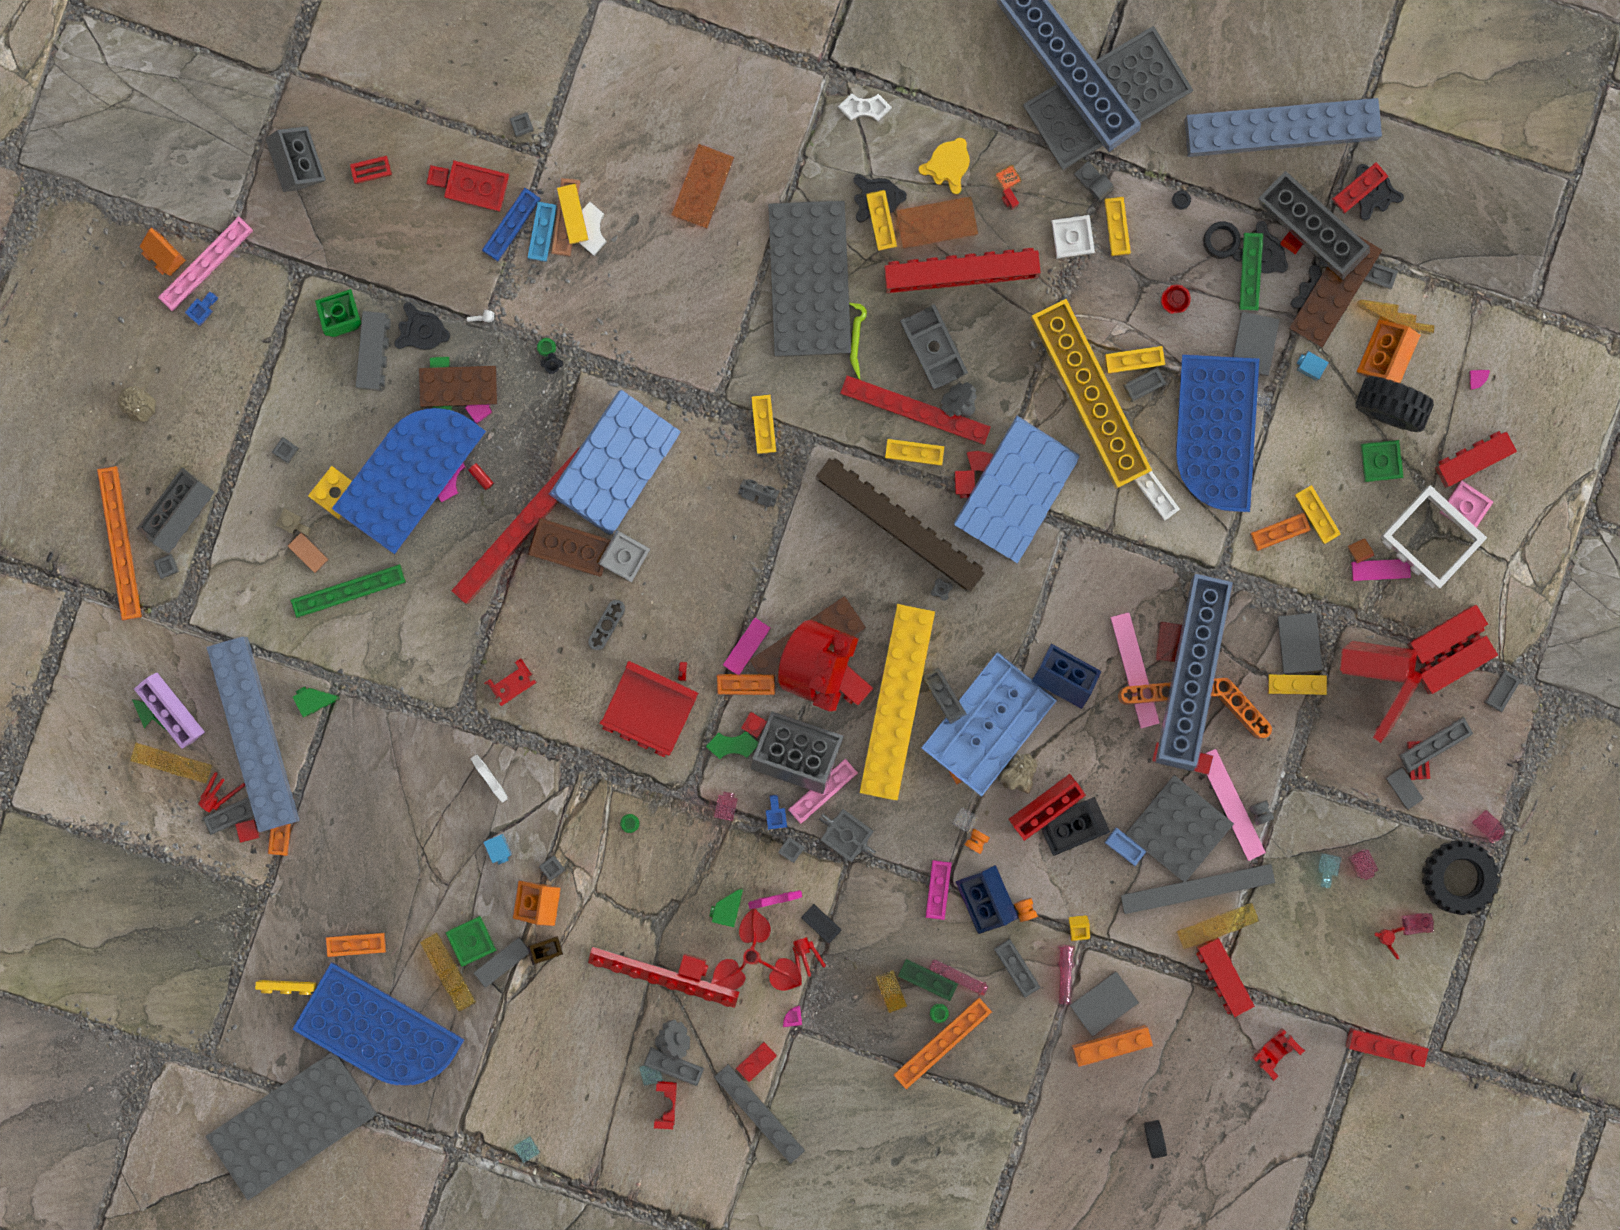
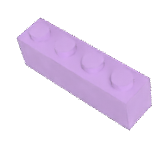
M158 673L147 677L134 688L181 749L192 744L205 733Z

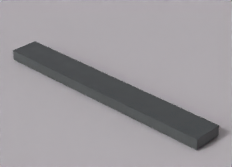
M1272 864L1122 894L1120 896L1124 914L1273 884L1275 879Z

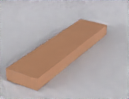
M561 178L560 187L576 184L579 195L581 181ZM558 199L551 254L571 257L572 244L570 245L560 199Z

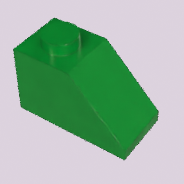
M306 686L295 691L297 695L292 697L303 717H308L340 699L337 695L314 688L307 689Z
M742 888L716 902V906H711L709 917H712L713 923L729 927L735 926L743 893Z

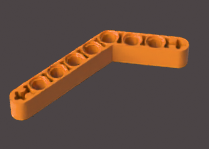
M1215 678L1211 697H1218L1255 738L1263 739L1270 736L1272 732L1270 723L1228 678ZM1171 682L1128 686L1119 691L1118 699L1124 705L1164 702L1168 700V697L1162 695V689L1167 687L1170 690ZM1220 682L1226 684L1227 689L1225 692L1219 690ZM1144 689L1150 690V699H1146L1143 696ZM1128 691V694L1137 693V696H1133L1128 700V697H1124V694ZM1233 696L1239 699L1240 703L1238 706L1232 704ZM1247 710L1252 713L1251 721L1245 718ZM1264 726V733L1258 732L1260 730L1259 727Z

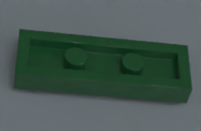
M905 959L898 974V977L948 1001H951L958 986V983L908 959Z

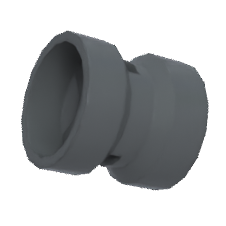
M1267 800L1249 807L1251 813L1255 815L1256 825L1274 819L1273 813L1268 809L1269 804Z

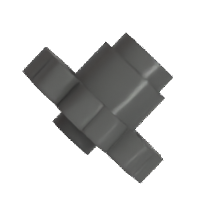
M965 382L963 385L958 383L952 386L941 400L943 405L941 410L949 417H952L954 414L964 417L971 416L976 409L974 406L975 399L977 398L975 394L976 389L969 382Z
M676 1020L663 1023V1029L659 1031V1035L655 1038L657 1049L662 1051L666 1057H672L674 1060L685 1057L687 1055L686 1050L690 1049V1037L687 1035V1028L682 1022H677Z

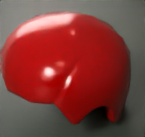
M1178 284L1167 287L1162 293V307L1170 314L1182 313L1190 305L1191 296L1189 290Z

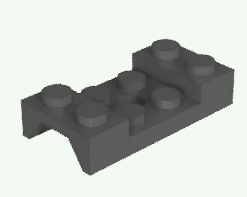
M935 304L915 315L900 320V324L919 359L933 391L968 374ZM931 342L939 344L940 348L937 352L929 350L928 345Z

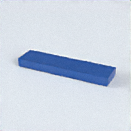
M524 188L482 251L498 262L541 198Z

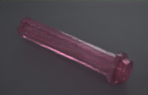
M936 959L930 965V970L978 993V996H984L988 989L986 982L982 983Z

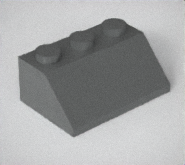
M308 126L277 130L265 138L283 192L300 190L326 181Z

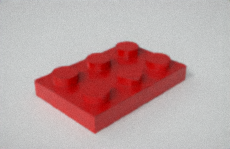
M453 160L444 198L501 212L510 175Z

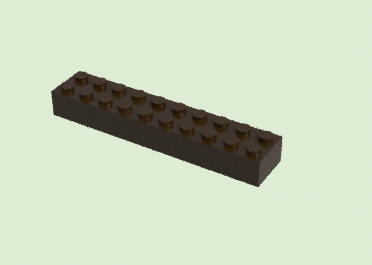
M836 458L834 460L828 459L816 475V480L968 593L973 590L985 574L982 571L983 567L975 561L973 563L967 560L968 556L962 551H954L951 548L952 544L944 538L942 541L936 537L937 533L931 528H923L920 525L921 521L913 515L911 518L905 514L906 510L898 504L892 505L889 502L890 498L882 492L880 495L874 491L875 487L867 481L865 483L860 481L859 475L850 469L849 472L843 468L844 464Z

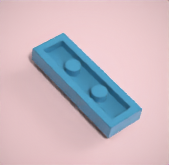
M538 202L528 259L547 262L557 205Z

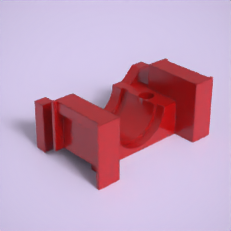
M523 658L515 662L519 669L497 684L492 679L484 683L488 684L496 696L495 699L501 698L500 706H504L517 695L537 683L536 680L531 681L529 679L533 673L527 668Z
M1282 1028L1252 1056L1256 1062L1258 1060L1261 1061L1258 1066L1263 1068L1273 1081L1279 1077L1273 1069L1286 1054L1295 1050L1301 1055L1306 1051L1291 1035L1286 1038L1284 1035L1287 1032Z
M657 1081L656 1091L664 1092V1097H668L672 1101V1108L669 1111H664L661 1119L654 1120V1129L673 1130V1125H675L677 1082Z

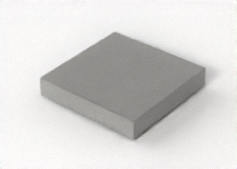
M616 530L598 564L632 582L650 548Z

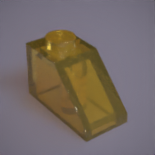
M894 970L876 976L889 1013L907 1007Z

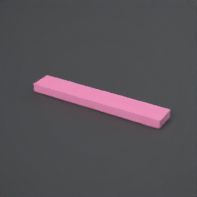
M238 217L158 298L173 312L253 230Z
M1130 613L1110 617L1128 685H1148L1149 682ZM1148 689L1143 690V696L1146 699L1151 697V692ZM1154 702L1134 704L1140 728L1159 724Z
M1213 749L1206 754L1214 756L1209 775H1206L1226 817L1234 823L1232 829L1247 860L1250 861L1265 854L1266 852L1217 750Z

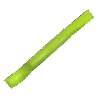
M849 303L850 306L860 310L862 313L861 316L855 317L853 321L850 353L851 365L860 380L857 359L860 326L867 316V310L861 304Z

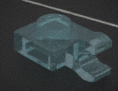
M1321 853L1318 872L1323 873L1320 887H1331L1332 875L1338 876L1341 857Z

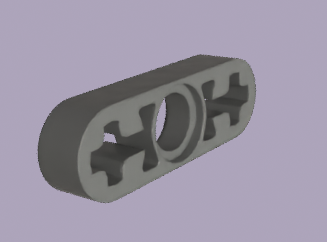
M613 600L607 606L589 637L588 643L592 649L601 650L607 644L625 613V605L622 601ZM619 603L622 611L616 612L614 617H617V620L615 621L606 615L608 612L611 615L614 610L611 608L612 605ZM606 619L610 620L613 624L609 631L603 630L601 626L602 622ZM599 629L602 633L608 634L606 638L602 636L600 640L602 645L595 647L592 640L599 637L600 633H596Z

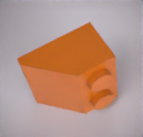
M153 228L149 229L139 246L143 250L141 254L148 261L153 260L157 264L155 268L162 275L166 273L171 276L186 261Z
M518 881L513 919L536 925L555 926L560 888L546 884Z

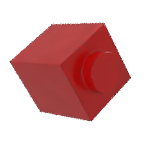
M974 470L954 472L955 495H959L960 499H968L975 487Z
M684 953L678 973L700 980L701 976H706L709 965L705 964V959Z

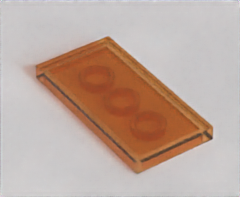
M698 144L672 216L708 229L734 157Z
M971 196L896 210L903 249L978 235Z

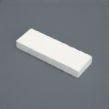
M1152 471L1134 480L1164 521L1180 510Z

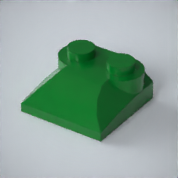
M352 289L315 300L325 336L336 337L355 331L361 326L362 320L359 316Z

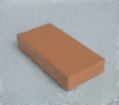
M300 533L288 545L314 573L329 560L303 533Z

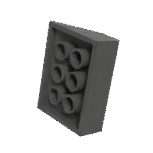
M771 711L752 758L751 770L824 794L844 736Z

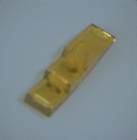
M1359 300L1357 302L1359 308L1380 320L1408 326L1417 333L1427 335L1434 333L1435 325L1416 323L1417 315L1398 313L1399 305L1368 300Z
M135 742L130 758L131 762L206 784L212 767L211 764Z
M1253 903L1180 929L1177 933L1183 948L1186 949L1259 921Z
M438 933L421 941L420 943L436 975L439 976L457 1010L461 1012L476 1003L468 985Z

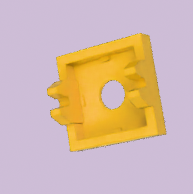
M331 466L308 497L340 520L342 516L332 508L352 481ZM333 487H338L341 490V494L337 498H332L329 494L330 489Z

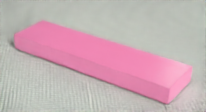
M844 759L832 770L824 794L809 790L788 810L801 824L857 775L858 772Z

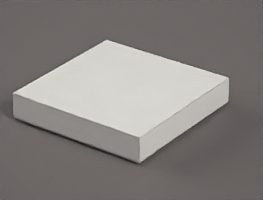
M1089 215L1051 220L1056 259L1095 253Z

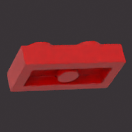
M763 1042L736 1069L750 1082L777 1057V1054Z

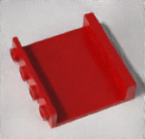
M628 661L607 711L599 724L603 725L602 729L605 731L621 733L619 737L630 741L631 738L638 741L637 745L642 748L648 749V747L656 749L655 754L664 758L666 755L670 756L699 693Z

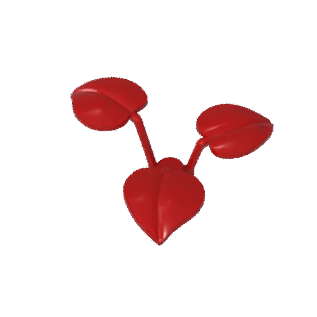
M752 909L745 915L739 927L741 940L744 943L753 942L750 949L744 952V961L741 967L733 959L722 960L714 970L711 983L732 990L739 989L746 980V976L741 970L744 969L747 963L750 965L761 963L772 969L769 981L775 989L780 991H787L801 986L802 975L797 965L789 959H778L775 967L761 960L760 953L755 950L756 942L762 943L769 938L771 926L757 909Z

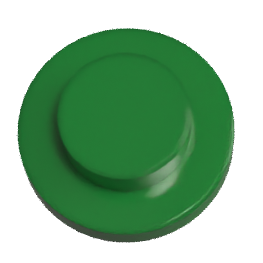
M543 338L537 344V351L541 356L548 357L549 353H555L556 344L550 338Z
M626 814L622 817L620 826L624 832L633 833L639 828V819L634 814Z
M935 1004L932 1006L930 1017L934 1022L943 1023L948 1019L949 1011L945 1005Z

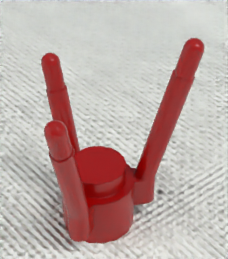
M214 772L205 791L200 796L201 800L198 804L207 812H211L212 809L217 810L221 804L244 788L245 783H242L217 802L218 798L215 794L225 779L222 778L212 792H209L218 775L217 772Z
M1405 928L1383 929L1380 932H1376L1374 936L1378 937V940L1386 945L1387 949L1390 950L1396 959H1399L1391 944L1395 941L1394 934L1403 931Z
M805 937L793 942L795 963L800 972L799 956H802L807 976H811L805 955L810 953L809 949L812 950L823 968L826 967L815 949L813 941L809 942L808 938Z

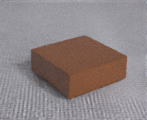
M1365 538L1348 546V550L1357 564L1374 556V552Z

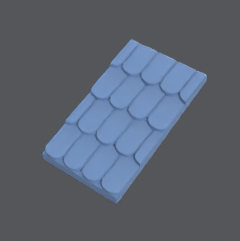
M620 390L549 495L608 535H611L617 529L629 508L632 507L681 431Z
M1016 415L957 516L954 525L1018 563L1046 517L1048 510L1063 488L1065 481L1077 464V460L1080 457L1079 454Z
M997 652L959 700L967 715L952 724L945 717L922 746V749L980 796H983L1057 699L1041 686L1032 682L1030 677Z

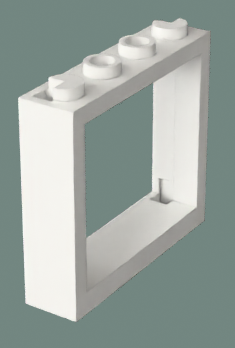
M1431 485L1427 486L1380 536L1383 539L1382 543L1386 545L1385 547L1389 550L1392 548L1397 552V558L1403 563L1407 562L1412 566L1410 568L1411 571L1417 576L1421 575L1426 579L1424 581L1425 584L1429 585L1432 589H1440L1487 539L1483 533ZM1426 498L1433 502L1474 540L1473 544L1440 579L1434 576L1392 537L1393 533Z

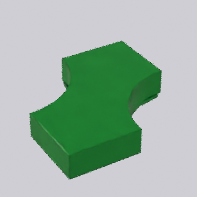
M746 731L737 737H727L718 732L706 747L719 759L730 753L741 754L748 758L759 743Z

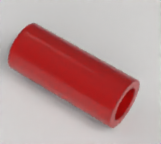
M477 463L469 468V473L485 490H488L494 484Z

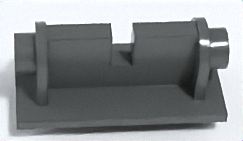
M743 479L738 494L742 498L754 501L757 495L759 496L757 503L770 508V506H775L779 492L771 486L764 487L759 485L752 479Z

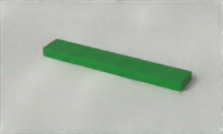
M399 564L291 599L290 601L296 618L404 584L406 580Z

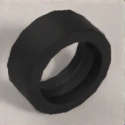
M1226 221L1212 224L1203 237V246L1206 252L1217 259H1226L1232 256L1239 248L1241 242L1238 229L1232 223ZM1218 229L1228 230L1233 237L1232 246L1226 251H1218L1211 244V236Z
M1160 1121L1145 1122L1144 1128L1151 1158L1156 1159L1167 1156Z

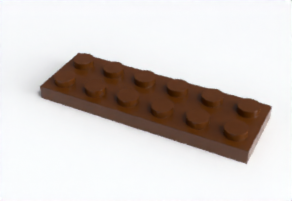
M1362 237L1360 238L1370 246V253L1343 280L1327 266L1289 330L1321 349L1382 252V249Z
M845 596L810 619L851 636H855L866 628ZM795 630L750 659L759 675H775V689L780 686L778 672L784 648ZM831 644L828 649L834 650V644Z

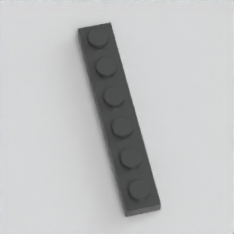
M729 1064L714 1076L718 1083L790 1164L805 1151Z

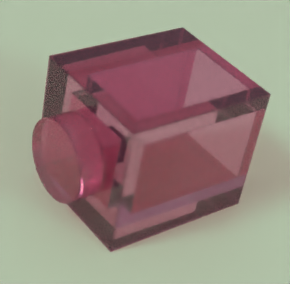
M724 791L723 795L719 794L714 814L715 818L733 821L738 798L734 797V793Z
M1363 849L1348 857L1357 877L1360 879L1368 880L1375 876V872L1379 871L1368 849Z

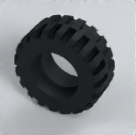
M1369 376L1364 379L1355 405L1358 411L1384 424L1410 432H1421L1426 427L1434 402L1428 395L1405 384L1382 377Z
M1451 841V843L1440 845L1438 849L1435 848L1431 852V857H1427L1425 861L1427 863L1426 867L1422 869V873H1424L1422 884L1425 885L1426 889L1424 891L1426 895L1430 897V901L1437 905L1438 908L1452 914L1472 915L1478 910L1482 911L1485 909V905L1487 903L1491 904L1494 900L1492 897L1499 890L1496 888L1497 883H1500V877L1497 876L1499 868L1494 864L1495 859L1488 854L1486 849L1466 841ZM1456 860L1469 861L1477 871L1476 886L1469 894L1464 896L1453 895L1446 889L1444 884L1445 871Z

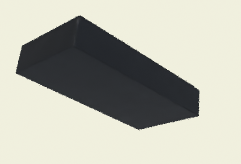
M815 904L801 917L828 944L842 931Z

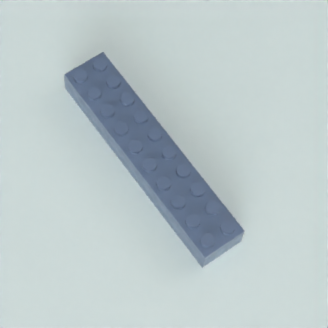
M997 0L999 7L1108 152L1140 131L1141 123L1048 0Z
M1378 98L1187 115L1184 119L1188 157L1376 141L1382 137Z
M1195 574L1191 579L1155 763L1194 771L1197 767L1233 582Z
M243 636L208 646V655L258 832L300 821L248 637Z

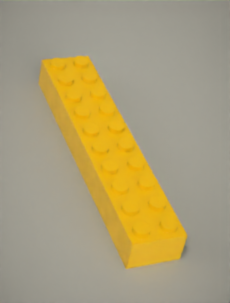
M1067 299L1032 315L1030 319L1115 489L1151 472L1152 469Z
M900 604L896 606L859 793L898 800L935 611Z

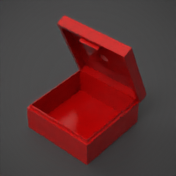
M1351 641L1342 650L1340 666L1342 674L1405 683L1382 723L1375 729L1377 731L1373 738L1382 742L1392 731L1424 676L1415 671L1417 650Z

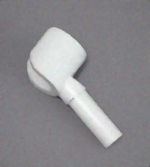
M484 310L483 316L467 317V321L492 322L495 313Z

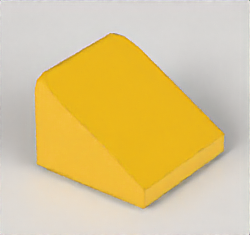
M1088 916L1069 917L1071 941L1090 939Z

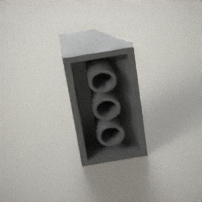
M182 467L136 529L151 543L169 554L175 548L182 535L187 532L194 519L199 516L205 504L210 501L214 491Z

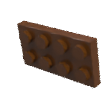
M496 366L419 368L420 407L498 405Z
M539 518L528 555L601 577L604 567L598 564L611 539Z

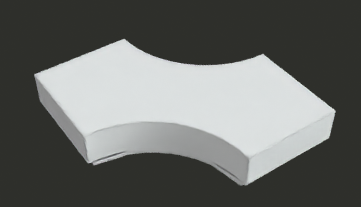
M851 93L838 106V109L850 121L857 117L868 116L878 122L892 107L879 94L870 99H861Z
M589 202L582 210L589 240L580 242V244L595 256L607 242L600 231V224L604 213Z
M478 755L472 757L471 760L478 772L488 783L493 793L503 803L508 799V796L502 786Z

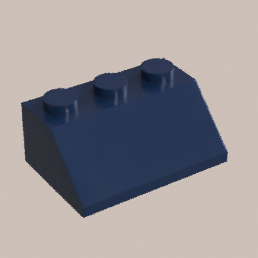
M1051 643L1032 678V682L1082 709L1091 696L1102 671Z
M996 865L955 881L978 934L1005 926L1019 918Z

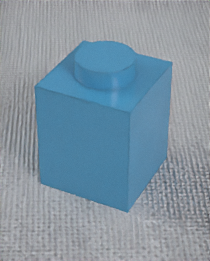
M1308 351L1305 355H1300L1296 363L1299 366L1296 370L1317 381L1329 362Z
M503 834L484 842L492 863L498 862L499 865L509 861L508 856H511L512 853Z

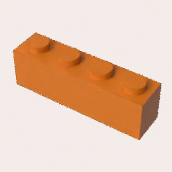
M1143 1025L1072 1045L1076 1063L1080 1067L1153 1046L1148 1027Z

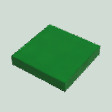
M1399 440L1360 444L1364 482L1404 478Z
M481 915L445 932L461 967L497 951Z

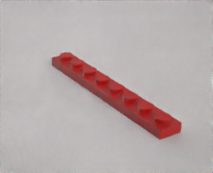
M846 376L840 393L985 445L991 426L960 415L956 416L954 414L952 417H949L940 408L850 376Z
M592 947L588 963L595 967H603L615 973L626 974L634 979L639 978L651 984L665 986L670 990H678L690 996L701 997L706 1001H714L726 1007L735 1008L740 993Z

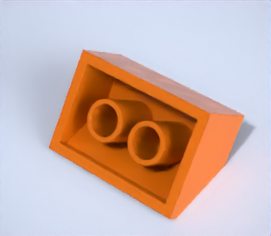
M1379 319L1357 372L1366 377L1377 376L1401 383L1421 335L1408 326Z

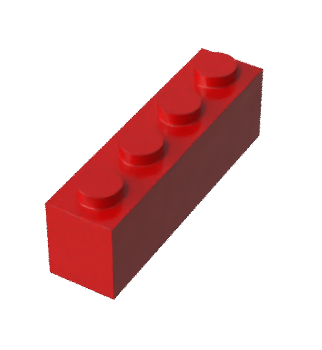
M1499 430L1489 435L1490 440L1484 442L1482 439L1472 444L1474 448L1468 451L1464 448L1456 452V457L1451 460L1449 457L1438 462L1439 466L1435 467V470L1444 487H1450L1516 453L1517 450L1507 431L1501 433Z
M1472 605L1409 642L1407 645L1410 649L1417 650L1416 660L1418 664L1425 663L1427 665L1436 660L1434 656L1439 653L1444 655L1452 650L1451 646L1456 643L1461 645L1468 641V636L1474 633L1476 636L1485 631L1484 627L1488 623L1479 607Z
M1478 634L1470 639L1471 643L1464 646L1461 644L1454 648V653L1447 656V654H1444L1437 658L1436 664L1432 666L1427 664L1422 667L1420 674L1424 676L1421 683L1427 693H1436L1498 656L1487 635L1480 636Z
M847 665L839 690L845 694L843 698L851 705L853 702L859 705L873 687Z
M1069 774L1008 820L1025 841L1085 797L1086 794L1072 775Z
M1215 937L1196 947L1198 950L1196 953L1200 963L1204 962L1207 967L1205 973L1210 981L1213 979L1216 984L1214 990L1219 998L1222 997L1225 1001L1223 1007L1228 1015L1231 1014L1235 1018L1254 1008L1255 1006L1220 939Z
M1349 1028L1345 1047L1351 1050L1420 1067H1425L1429 1051L1427 1047L1353 1028Z

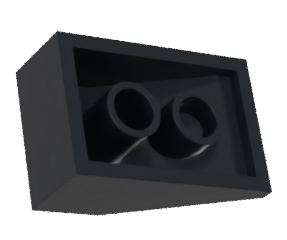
M1095 797L1071 806L1041 828L1053 856L1110 832Z

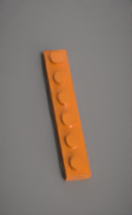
M978 997L893 1074L905 1089L909 1088L990 1015L992 1011Z

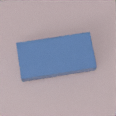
M1116 827L1104 842L1134 866L1137 865L1146 853L1142 847Z

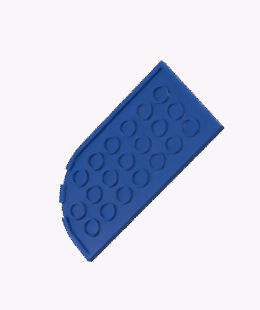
M1182 354L1176 460L1179 474L1189 491L1208 506L1225 511L1250 512L1259 359Z
M424 409L404 417L389 431L332 509L395 555L486 431L466 416L447 409Z
M333 962L329 965L292 1029L374 1078L393 1085H416L434 1078L452 1062L465 1040Z

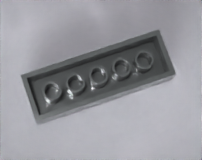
M1286 171L1258 198L1259 204L1342 280L1370 253V246Z

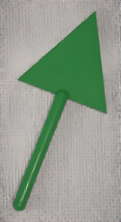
M132 699L144 729L152 719L165 729L144 702Z

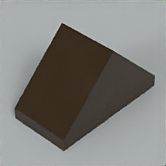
M558 936L527 946L532 965L563 955Z

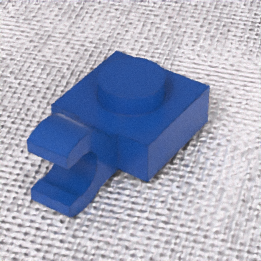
M209 292L202 301L197 298L185 313L201 326L213 312L209 307L217 301L218 297L214 293Z
M770 795L771 809L766 810L768 830L786 828L785 808H779L778 795Z

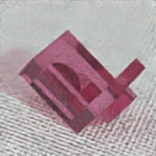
M1487 810L1472 822L1487 837L1491 844L1494 841L1500 840L1504 835L1505 829L1503 825Z
M1415 913L1402 916V924L1405 928L1403 930L1404 935L1434 932L1432 913Z

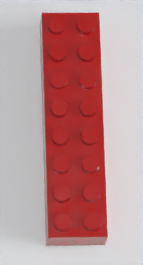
M1024 248L1022 252L1004 250L1003 254L985 252L983 256H976L975 253L966 254L964 258H957V255L946 256L945 260H938V257L927 258L925 262H919V259L907 260L905 264H900L899 261L888 262V265L884 267L886 294L1037 279L1041 274L1039 251H1034V248Z

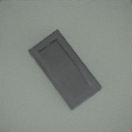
M1157 367L1123 386L1131 402L1166 385V382Z
M1503 670L1484 703L1499 712H1503L1521 679L1507 670Z
M1402 767L1385 778L1407 810L1424 799Z

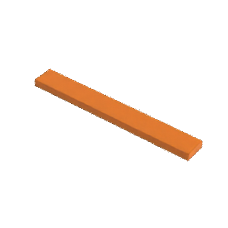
M118 467L97 469L121 619L141 618L142 614Z

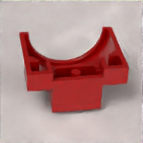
M813 620L804 621L792 633L784 648L778 672L780 687L788 693L813 702L814 706L829 712L836 711L841 696L839 689L849 658L854 655L859 638ZM831 644H834V652L826 651Z

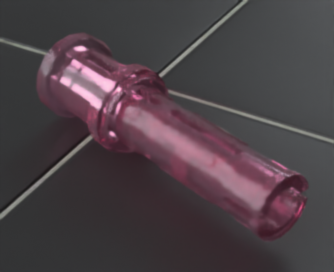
M1058 945L1060 950V960L1057 962L1058 967H1060L1059 1004H1064L1065 998V1003L1068 1005L1071 1004V972L1075 966V962H1073L1075 946Z

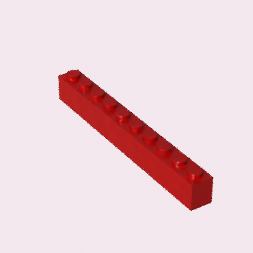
M580 447L451 590L465 604L471 602L535 530L538 519H544L559 503L549 493Z

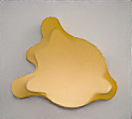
M957 138L954 141L939 145L933 152L932 158L927 163L919 166V173L932 176L937 185H941L943 181H948L951 192L959 194L961 192V178L966 173L970 162L966 149V140Z

